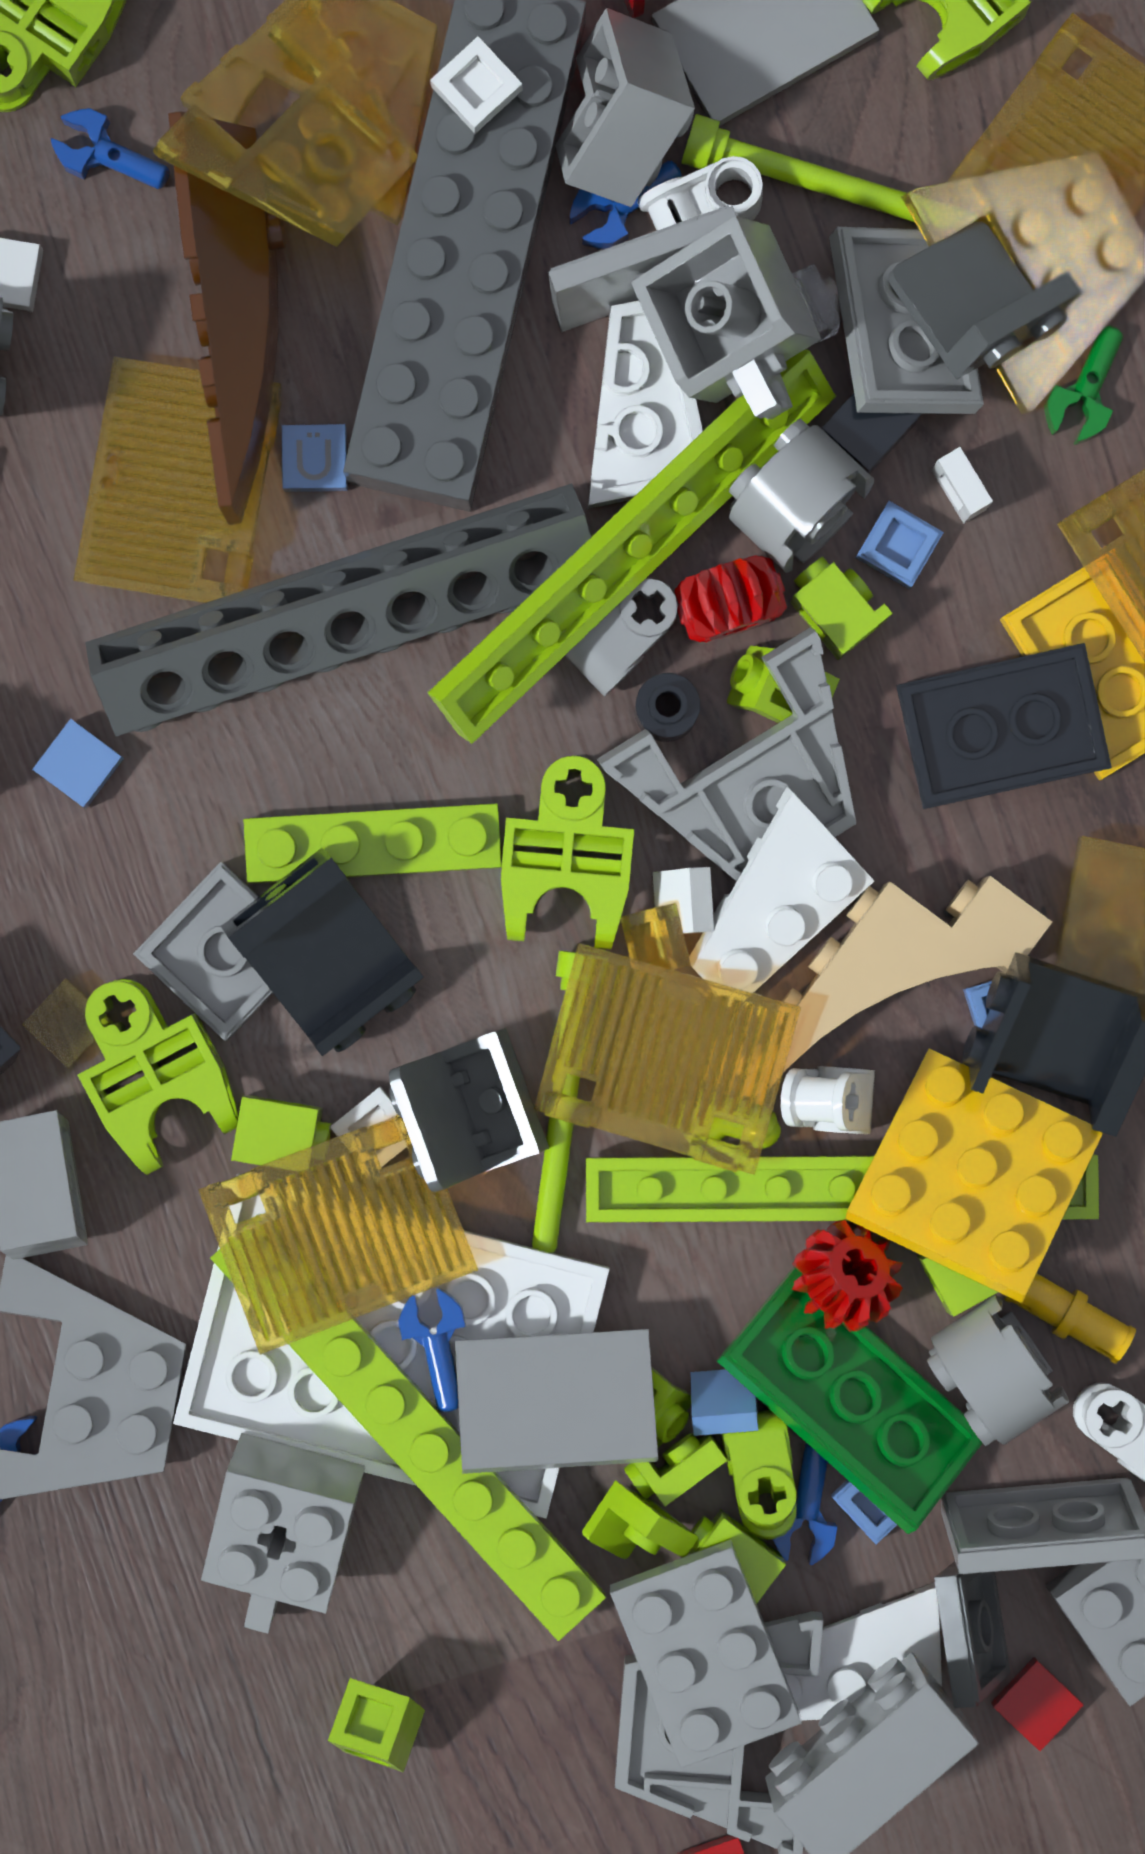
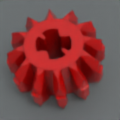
M753 555L744 559L739 558L732 562L702 570L698 574L686 577L674 590L678 602L677 613L681 625H685L689 639L698 642L722 639L760 627V625L780 617L787 608L783 595L785 588L780 573H776L772 559L764 556Z
M846 1220L836 1221L827 1228V1231L818 1229L807 1237L804 1244L806 1249L798 1253L792 1263L803 1275L794 1281L791 1290L808 1293L811 1299L807 1302L804 1313L813 1314L820 1309L824 1312L825 1329H835L844 1323L849 1332L860 1331L868 1325V1322H878L886 1317L891 1309L889 1303L898 1298L903 1289L892 1278L900 1272L903 1262L887 1259L884 1253L888 1250L891 1240L880 1239L875 1243L871 1240L870 1230L860 1225L852 1230Z

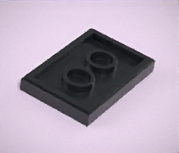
M1085 643L896 685L923 809L1112 768Z

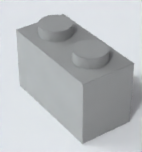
M57 1110L0 1121V1251L15 1260L88 1245L69 1121Z

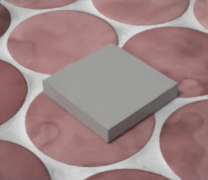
M220 862L133 954L224 1041H228L273 992L247 959L240 954L221 928L224 923L259 896L229 867Z

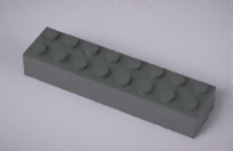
M454 0L438 72L479 36L520 80L523 91L475 134L433 89L343 470L348 484L468 512L472 510L555 157V145L559 140L577 63L576 57L579 54L586 25L585 1Z

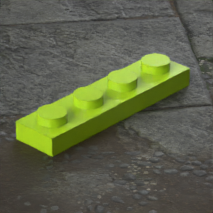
M498 804L243 819L247 883L278 882L321 848L329 854L346 877L502 868Z

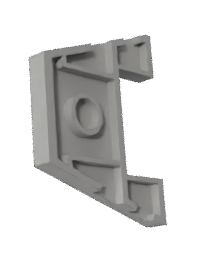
M811 627L761 657L791 708L792 715L686 781L679 782L651 733L646 729L597 758L599 764L608 775L623 785L644 805L665 820L736 881H738L749 861L747 855L758 836L763 837L777 813L778 808L776 805L787 786L834 837L857 824L842 746L838 743L832 709L834 705L831 689L825 677L821 656L824 654L822 643L817 632Z
M6 1255L0 1284V1312L62 1322L39 1453L33 1455L0 1449V1500L165 1472L186 1344L23 1258L13 1260Z
M811 1611L764 1623L784 1674L819 1676L824 1622L822 1612ZM635 1654L626 1655L624 1658L615 1788L691 1819L692 1815L705 1819L727 1828V1834L747 1842L750 1839H754L778 1849V1854H803L802 1844L774 1813L770 1794L740 1791L744 1745L680 1769Z

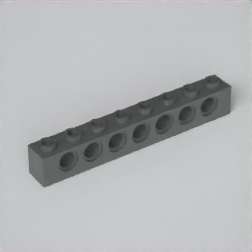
M571 483L85 642L90 675L114 734L117 737L132 731L144 732L154 729L163 721L194 711H210L221 705L224 701L252 692L271 691L285 681L313 672H329L337 669L344 662L374 652H390L401 647L405 642L435 632H451L457 630L466 622L493 613L513 612L591 538L585 513ZM539 551L529 559L518 560L525 553ZM477 571L471 578L457 579L466 572ZM405 592H417L412 597L406 599H396L399 595ZM344 612H356L353 616L345 619L336 618ZM283 632H296L287 638H274ZM221 652H235L226 658L214 657ZM160 672H173V674L168 677H153L154 675Z

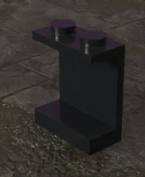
M323 848L315 852L221 926L232 944L247 959L308 1036L322 1057L332 1049L335 1052H341L353 1045L365 1033L366 1028L364 1024L383 1009L386 1013H390L403 1006L415 994L416 988L414 985L424 978Z
M1015 952L1007 972L998 971L991 982L986 999V1008L990 1009L983 1027L973 1026L964 1046L962 1061L969 1064L971 1090L984 1093L993 1073L1088 1104L1092 1129L1116 1137L1145 1076V995Z

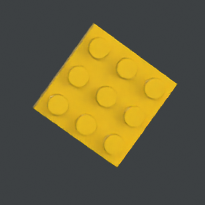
M928 1049L847 1210L845 1219L1023 1303L1103 1133L1093 1130L1090 1123L991 1077L984 1093L971 1090L968 1066L932 1049Z

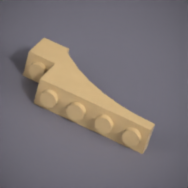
M991 876L982 878L978 885H975L970 880L965 882L946 908V911L954 916L949 924L945 923L891 882L884 883L879 891L868 886L846 915L855 923L843 940L839 943L833 937H830L808 967L817 975L802 994L792 988L770 1017L779 1025L765 1045L754 1039L734 1065L732 1070L741 1076L734 1085V1088L753 1102L758 1103L785 1070L819 1039L855 1014L898 992L940 977L982 968L997 967L1006 973L1015 952L1028 956L1052 921Z

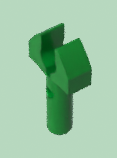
M1102 326L1076 384L1065 389L1058 385H1054L1044 405L1046 421L1052 435L1058 431L1064 418L1065 409L1076 405L1079 400L1083 401L1082 411L1085 415V424L1080 429L1074 445L1092 439L1106 428L1113 410L1103 406L1099 392L1123 340V333L1113 326Z

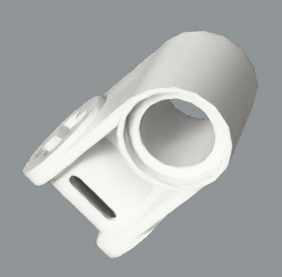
M731 156L687 176L663 182L641 195L637 203L641 211L649 212L656 230L676 224L670 209L674 210L679 222L727 205L729 207L733 206L736 216L754 220L761 210L763 183L759 170L752 162L742 157ZM730 180L742 181L752 191L748 200L738 205L724 203L716 195V192L720 185Z
M818 1066L817 1069L793 1068L789 1070L785 1076L781 1092V1112L785 1124L792 1127H813V1130L871 1134L875 1070Z
M1094 1383L1086 1386L1077 1395L1073 1404V1417L1077 1427L1086 1436L1118 1458L1117 1462L1145 1482V1405L1131 1394L1109 1383ZM1103 1403L1112 1407L1114 1413L1119 1416L1116 1423L1112 1426L1104 1423L1101 1416L1097 1414L1099 1407Z

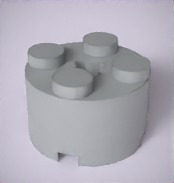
M802 419L792 423L782 433L774 445L778 452L762 469L757 464H752L740 474L729 489V493L735 497L729 508L731 509L729 519L785 573L793 570L794 555L804 563L817 553L854 514L845 505L856 491L865 499L874 484V478L818 425L809 427Z
M994 1294L933 1335L931 1341L934 1348L929 1350L931 1357L927 1359L933 1373L948 1392L956 1387L959 1388L967 1400L965 1405L968 1411L964 1413L965 1418L985 1446L996 1439L1002 1445H1006L1069 1403L1068 1396L1062 1386L1050 1392L1049 1388L1053 1384L1047 1375L1053 1370L1012 1311L1002 1318L997 1314V1312L1002 1310L1003 1302L997 1294Z

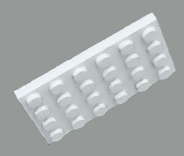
M240 1173L236 1175L217 1251L260 1213L435 1406L436 1402L424 1346L413 1338L402 1340L398 1323L400 1314L413 1292H416L419 1306L418 1315L422 1322L430 1326L433 1333L437 1332V1324L442 1319V1310L436 1293L437 1287H441L450 1293L462 1305L466 1327L455 1329L449 1340L456 1376L455 1341L594 1332L609 1273V1267L537 1250L532 1247ZM214 1263L173 1424L234 1440H239L241 1433L365 1465L364 1473L416 1485ZM459 1408L451 1412H442L460 1432ZM559 1468L496 1472L535 1516L547 1519Z

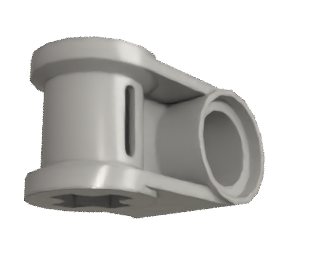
M645 579L576 644L565 657L605 697L645 658L644 654L673 625L678 608L676 596L670 587L660 580ZM639 594L647 600L653 598L656 594L660 596L664 601L659 610L664 618L663 621L656 624L654 621L647 619L641 624L637 623L633 619L637 612V605L633 599Z

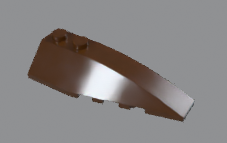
M181 111L168 113L183 254L184 259H189L194 284L196 286L201 285L202 293L189 295L192 319L196 322L201 346H208L209 356H202L198 362L207 406L209 409L215 408L216 418H208L207 427L218 506L229 525L242 524L261 458L274 385L278 342V268L276 250L286 248L282 214L280 210L271 211L269 196L270 189L279 188L277 162L274 150H263L255 128Z

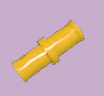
M1038 1273L1023 1303L1008 1296L1004 1297V1300L1016 1304L1052 1325L1051 1332L1056 1336L1065 1339L1069 1335L1109 1358L1114 1364H1117L1122 1359L1136 1333V1328L1122 1323L1088 1303L1089 1296L1078 1289L1071 1293Z

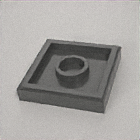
M954 1561L934 1577L954 1708L977 1707L1011 1673L995 1571L959 1574Z

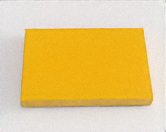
M1109 551L999 619L1022 657L1085 643L1112 766L1111 769L1094 772L1098 780L1104 779L1145 753V606L1113 554Z

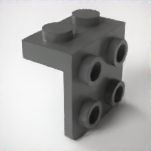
M975 221L900 262L893 268L888 277L890 285L956 379L963 377L985 363L990 369L995 368L1018 352L1022 347L1021 343L1032 336L1039 342L1053 334L1069 320L1064 311L1083 292L1069 271L1033 290L990 227L981 221Z
M506 1028L389 1071L391 1103L396 1113L403 1118L413 1145L412 1160L415 1169L426 1181L432 1192L444 1190L485 1171L549 1149Z

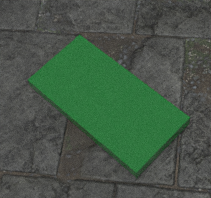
M794 1267L721 1354L717 1362L904 1532L910 1534L919 1528L983 1443L969 1425L965 1415L867 1326L860 1331L852 1332L848 1331L844 1323L835 1329H825L824 1312L819 1309L813 1314L804 1313L805 1306L811 1299L808 1293L791 1290L794 1281L803 1275Z

